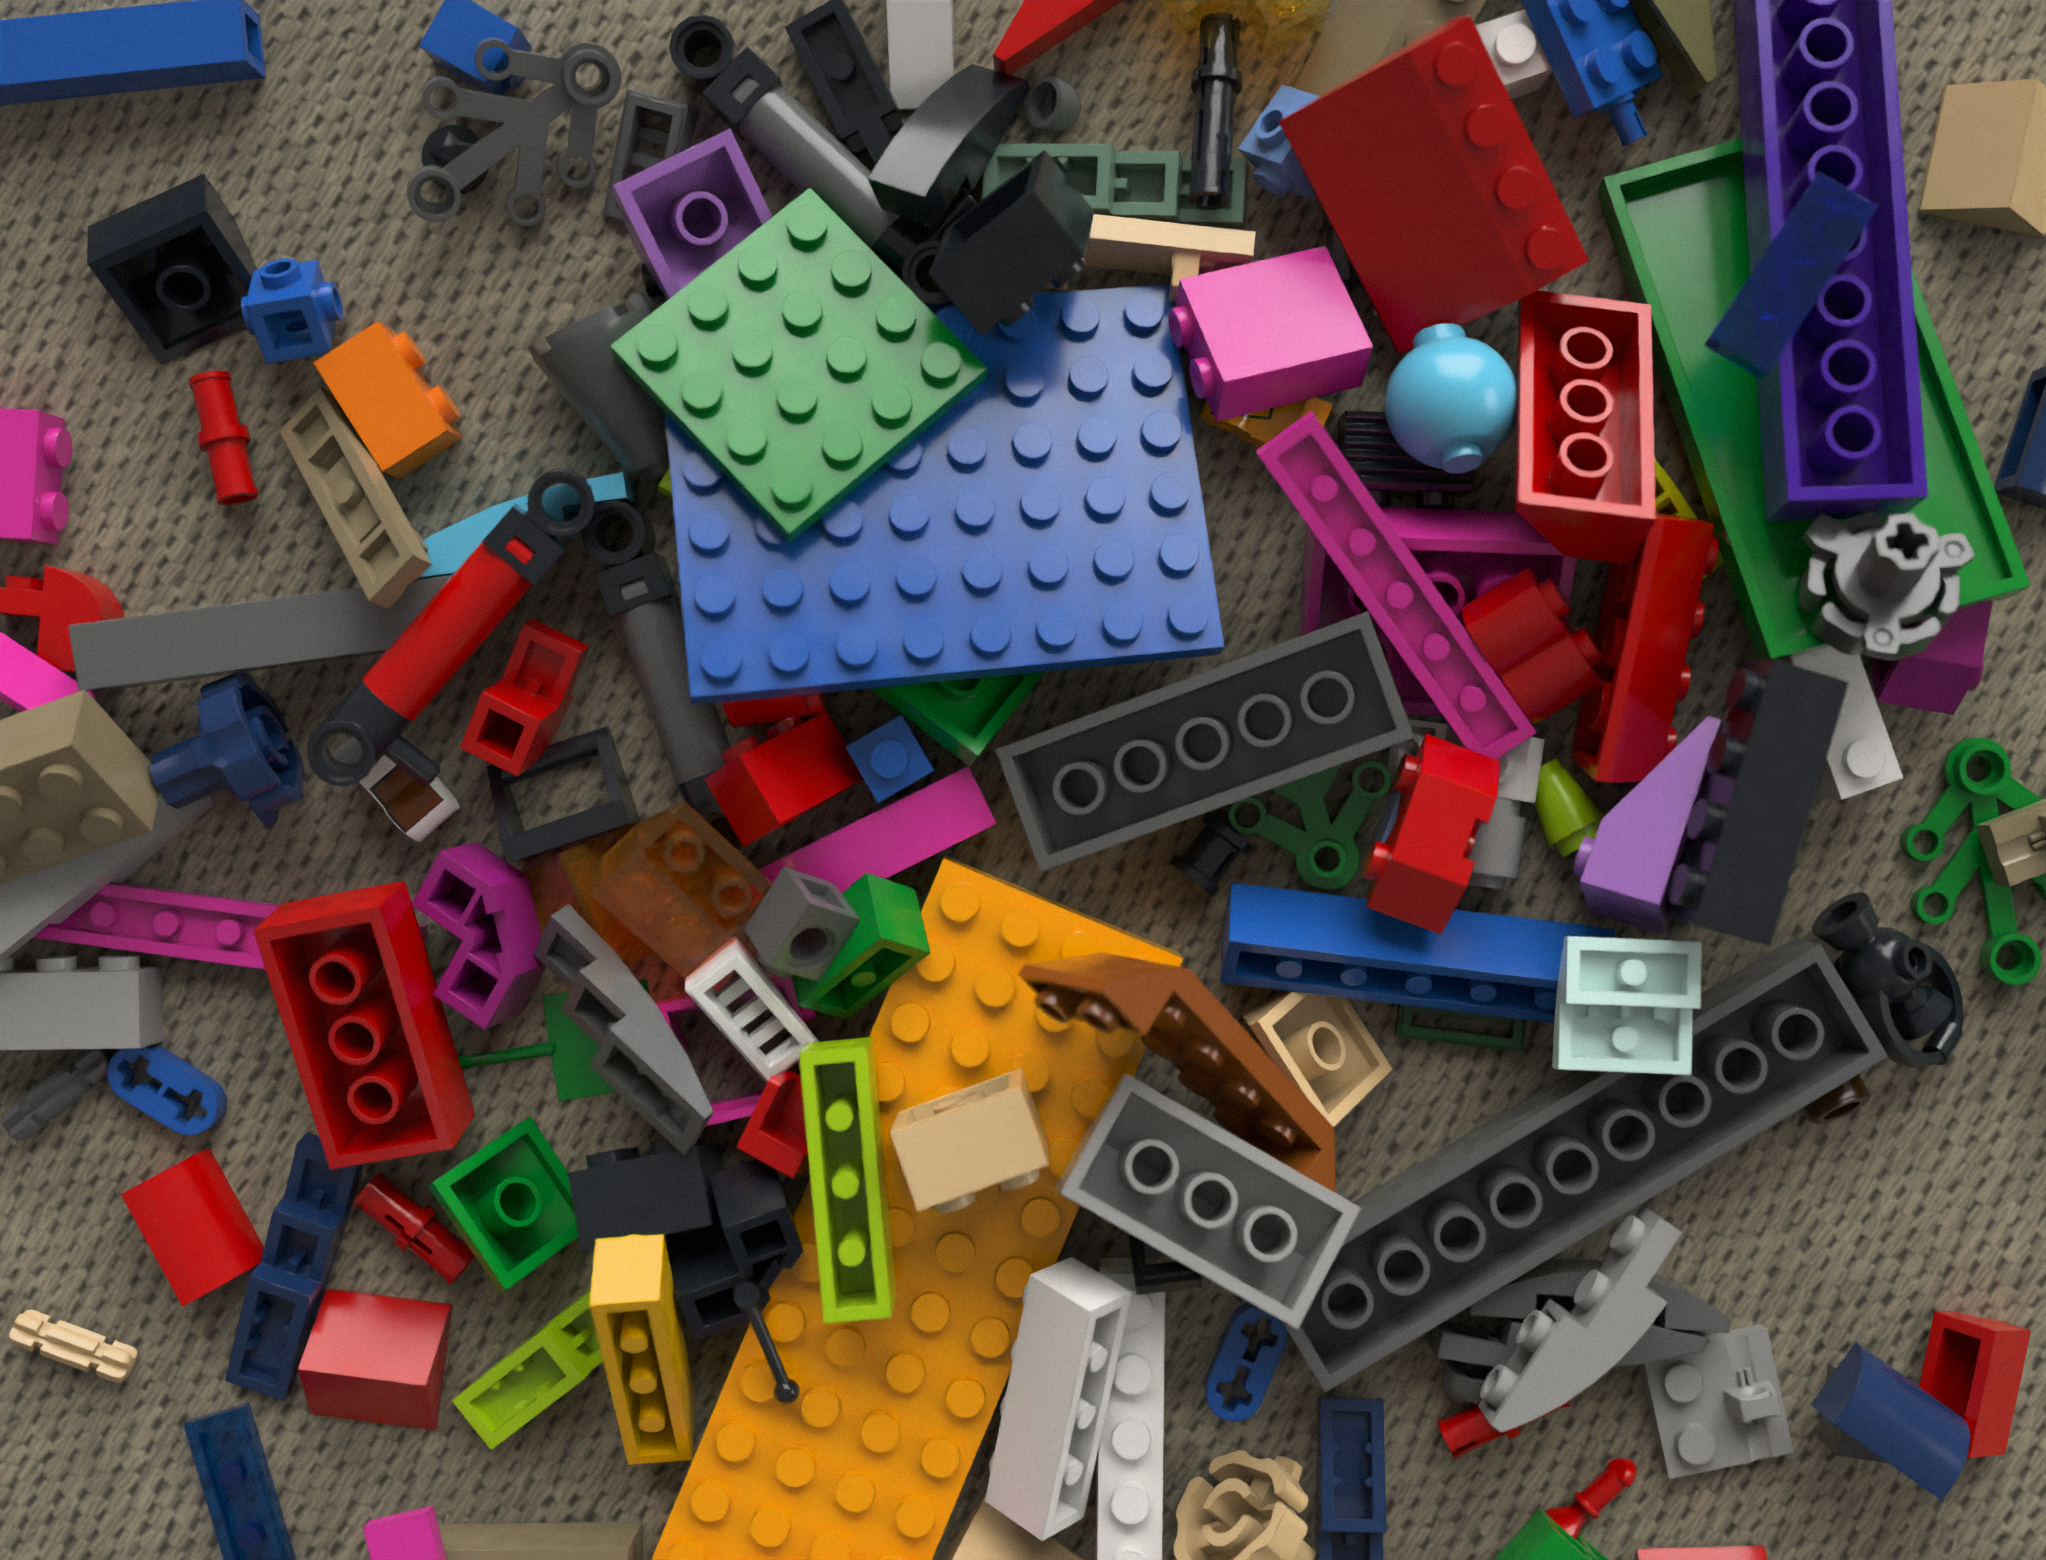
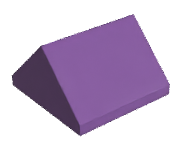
M727 129L612 185L632 244L667 300L772 218L731 129Z

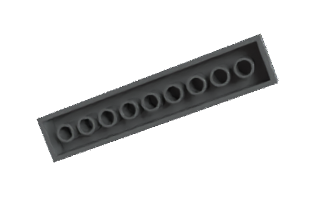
M1793 938L1701 993L1700 1009H1693L1691 1075L1573 1070L1352 1202L1359 1206L1361 1210L1299 1328L1296 1329L1286 1323L1283 1324L1326 1393L1885 1059L1888 1055L1822 945Z

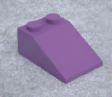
M1708 716L1601 820L1595 839L1584 837L1576 857L1574 874L1581 876L1579 890L1584 893L1589 913L1661 935L1666 934L1671 919L1667 917L1671 905L1668 900L1669 882L1675 869L1684 862L1690 842V837L1687 833L1688 819L1694 805L1703 798L1710 775V772L1707 770V756L1715 738L1722 734L1720 719Z

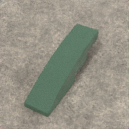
M999 144L984 169L982 199L1045 150L1091 206L1094 214L1217 228L1246 227L1249 177L1247 158H1232L1229 179L1230 202L1226 207L1217 210L1198 209L1196 204H1189L1188 193L1192 161L1191 158H1183L1180 151H1116L1112 144Z

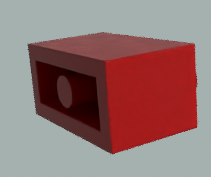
M827 711L804 723L800 717L779 722L764 732L768 741L759 744L755 735L738 742L720 754L726 765L704 779L743 847L826 803L864 779L845 748L847 745Z

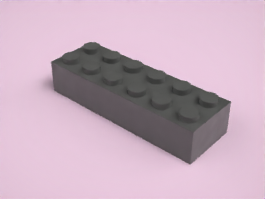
M1368 612L995 750L1038 868L1042 872L1414 738L1370 615Z

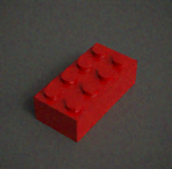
M405 881L282 903L253 930L330 1170L453 1149L475 1117L474 1108L442 1002L433 995L437 985Z

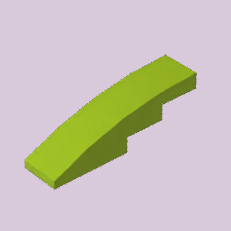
M664 1235L665 1242L670 1241L668 1237ZM591 1288L525 1339L452 1400L491 1450L584 1380L595 1367L603 1362L590 1309Z

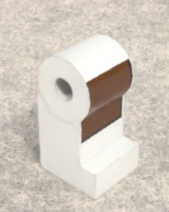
M352 736L332 756L341 763L350 764L358 762L362 758L363 751L361 744ZM385 755L371 769L369 774L359 781L382 806L393 823L406 835L418 842H421L460 808L457 799L438 777L430 785L422 786Z

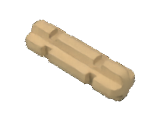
M32 1309L19 1314L13 1323L9 1334V1341L12 1345L30 1352L35 1347L40 1348L41 1356L87 1373L91 1368L97 1369L96 1375L114 1383H121L128 1378L137 1361L138 1351L135 1347L116 1340L112 1345L106 1344L107 1337L62 1320H59L56 1325L50 1323L51 1316Z

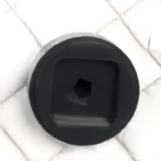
M446 125L440 127L428 136L423 145L422 165L423 167L436 165L443 168L480 140V138L464 126ZM489 169L461 189L460 192L466 193L477 188L486 178ZM432 180L440 188L446 191L445 186L441 182Z

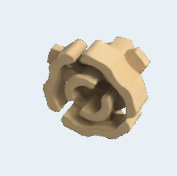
M1243 1450L1216 1457L1209 1466V1473L1220 1483L1214 1488L1200 1476L1193 1478L1177 1506L1178 1531L1173 1545L1176 1559L1314 1560L1317 1553L1316 1550L1303 1540L1307 1534V1524L1295 1512L1301 1513L1308 1505V1496L1299 1484L1303 1467L1287 1457L1277 1456L1275 1460L1271 1458L1258 1459Z

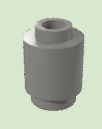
M1503 798L1496 799L1489 823L1481 824L1476 833L1474 847L1468 858L1475 862L1468 882L1469 885L1502 889L1504 877L1517 878L1526 818L1519 817L1521 801Z

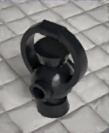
M1853 893L1832 903L1816 918L1812 925V933L1833 949L1843 950L1842 955L1835 960L1834 967L1849 992L1856 997V1004L1887 1053V1058L1895 1063L1909 1067H1928L1934 1064H1945L1963 1036L1964 1015L1961 990L1948 962L1931 946L1917 940H1912L1899 930L1890 927H1877L1878 918L1866 893ZM1927 977L1932 987L1930 985H1921L1923 979ZM1932 1032L1922 1048V1052L1913 1049L1905 1042L1918 1039Z

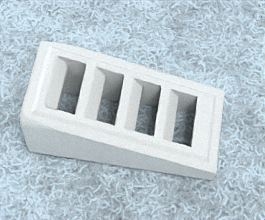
M736 936L729 939L686 973L685 991L766 1083L771 1076L784 1072L800 1060L799 1052L807 1043L818 1042L817 1038L763 968ZM735 969L738 975L718 991H715L712 986ZM751 988L756 995L732 1013L727 1005ZM769 1008L774 1015L749 1034L744 1026ZM786 1028L791 1036L765 1055L759 1047Z

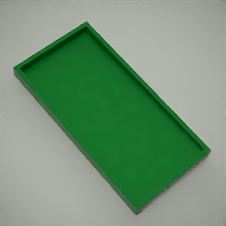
M1742 138L1603 177L1597 194L1605 222L1633 302L1651 305L1652 357L1709 521L1715 524L1713 532L1718 538L1719 550L1757 659H1776L1782 661L1830 647V645L1814 635L1812 627L1823 606L1828 602L1832 603L1839 611L1837 594L1832 580L1833 569L1831 567H1828L1822 574L1826 593L1816 611L1806 612L1798 604L1800 578L1814 554V551L1806 544L1803 537L1815 520L1766 521ZM1912 269L1928 497L1906 514H1914L1926 526L1936 528L1938 538L1947 534L1963 533L1975 554L1974 559L1971 563L1957 571L1960 579L1959 606L1957 610L1992 600L1999 601L2016 596L2031 585ZM1882 518L1884 524L1888 518ZM1836 519V520H1839L1840 522H1842V521L1847 520V519ZM1933 602L1919 617L1899 623L1900 626L1931 618L1934 610Z

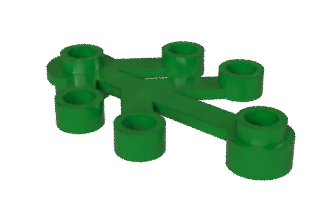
M1982 737L1967 738L1956 743L1948 751L1943 763V775L1947 787L1920 823H1914L1905 828L1900 837V846L1903 853L1912 860L1931 861L1936 859L1944 849V834L1967 806L1971 830L1932 884L1922 886L1913 893L1910 900V909L1915 918L1921 922H1928L1929 924L1946 922L1954 912L1955 899L1978 869L1989 936L1980 950V965L1985 974L1991 979L2011 985H2020L2027 983L2038 973L2041 966V952L2038 945L2031 938L2018 934L2011 887L1996 886L1975 825L1999 816L1997 801L2014 811L2042 799L2010 776V760L2005 750L1998 743ZM1974 757L1979 758L1984 764V774L1977 781L1971 780L1966 773L1967 763ZM1922 830L1927 831L1932 839L1930 849L1924 854L1918 853L1913 846L1914 836ZM2046 873L2030 880L2035 883L2039 896L2046 901ZM1936 893L1941 899L1942 906L1936 915L1930 917L1923 909V902L1929 894ZM2008 945L2014 952V961L2008 968L2002 969L1997 964L1996 957L1999 949Z
M1366 760L1356 767L1352 777L1354 789L1332 824L1324 797L1342 764L1270 789L1299 805L1306 831L1268 813L1265 803L1257 796H1251L1232 803L1228 813L1230 824L1240 833H1257L1295 854L1297 869L1308 884L1323 890L1340 888L1354 877L1359 867V849L1353 838L1375 799L1385 795L1391 785L1390 771L1380 761ZM1369 767L1378 768L1384 774L1385 779L1383 786L1373 792L1363 789L1359 783L1361 772ZM1249 802L1258 807L1260 820L1257 824L1245 826L1238 821L1236 811L1240 804ZM1329 846L1338 851L1340 862L1334 869L1325 870L1317 865L1315 854L1322 847Z

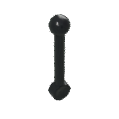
M740 1280L733 1287L732 1295L734 1302L738 1307L745 1309L776 1382L774 1388L775 1398L782 1404H792L797 1400L800 1388L795 1380L788 1378L757 1304L760 1299L758 1286L752 1280Z

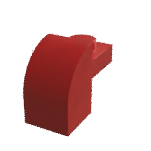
M45 565L44 579L5 575V585L0 587V614L40 618L37 656L62 671L76 672L68 625L125 618L123 609L113 592L98 579L79 571Z
M534 618L525 622L501 680L482 691L460 748L517 777L529 769L552 742L574 699V696L570 694L590 646Z

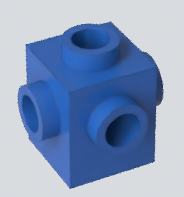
M287 258L274 260L263 265L260 269L253 271L248 295L241 299V309L245 325L251 335H256L266 364L329 353L332 347L336 321L343 320V306L338 288L334 282L325 283L318 260L297 263L296 260Z

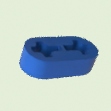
M152 1044L137 1049H121L110 1060L107 1068V1077L112 1091L121 1099L173 1131L183 1135H197L216 1126L223 1119L227 1109V1096L222 1086L212 1077L163 1047ZM146 1058L150 1062L146 1072L162 1082V1086L151 1081L138 1084L137 1086L134 1085L132 1080L135 1072L132 1068L128 1067L129 1062L134 1063ZM173 1091L184 1096L200 1091L204 1095L200 1105L207 1110V1114H200L189 1119L185 1115L188 1110V1104L172 1094Z
M1248 1302L1239 1306L1232 1314L1204 1382L1207 1403L1213 1413L1223 1420L1232 1422L1246 1420L1255 1414L1262 1403L1288 1338L1287 1329L1282 1321ZM1260 1316L1267 1317L1268 1328L1274 1334V1337L1271 1341L1260 1339L1252 1357L1244 1354L1249 1338L1247 1333L1241 1329L1245 1322L1255 1325L1259 1321ZM1239 1365L1246 1367L1242 1382L1249 1395L1247 1398L1236 1396L1231 1404H1226L1223 1402L1222 1390L1217 1385L1220 1381L1230 1383L1234 1379Z

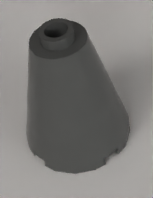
M643 291L628 297L634 310L629 312L625 303L617 307L610 305L546 336L545 339L551 350H549L545 341L533 343L528 346L534 362L627 474L630 475L641 470L647 481L667 472L670 467L665 411L613 358L610 347L652 313L650 303Z

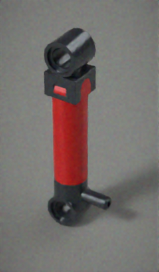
M556 468L546 471L538 477L528 493V510L525 512L516 503L511 507L318 727L308 743L307 758L310 768L319 779L337 786H348L358 783L369 774L371 769L384 755L422 786L430 785L441 772L440 766L404 738L402 734L529 589L542 578L563 554L566 546L557 537L577 534L588 525L594 514L595 496L592 486L583 475L572 469ZM558 483L568 484L578 492L581 499V508L574 517L567 520H558L551 517L545 511L542 503L543 494L551 485ZM338 733H345L355 737L361 744L362 758L358 762L350 764L341 763L330 754L328 738Z

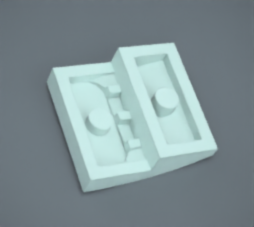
M1564 936L1556 995L1552 1068L1561 1070L1691 1075L1693 1009H1700L1702 942Z

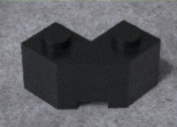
M758 1159L709 1175L720 1223L665 1242L676 1295L695 1340L750 1321L746 1310L736 1305L732 1295L733 1287L740 1280L748 1279L756 1283L760 1292V1299L757 1304L762 1312L771 1299L768 1291L783 1268L791 1270L803 1252L789 1199L779 1172Z

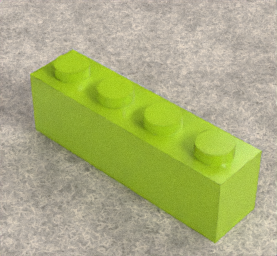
M873 1037L810 1042L799 1052L823 1321L826 1324L892 1318L897 1295Z

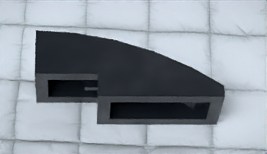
M971 64L953 75L935 90L909 117L867 178L881 210L938 227L959 188L974 189L1030 89L1028 80Z

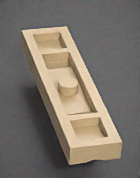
M1094 214L1089 236L1090 242L1087 246L1086 255L1083 257L1086 261L1084 266L1171 275L1169 301L1176 302L1180 279L1252 263L1256 232ZM1068 282L1059 288H1054L1051 283L1044 288L1067 290Z

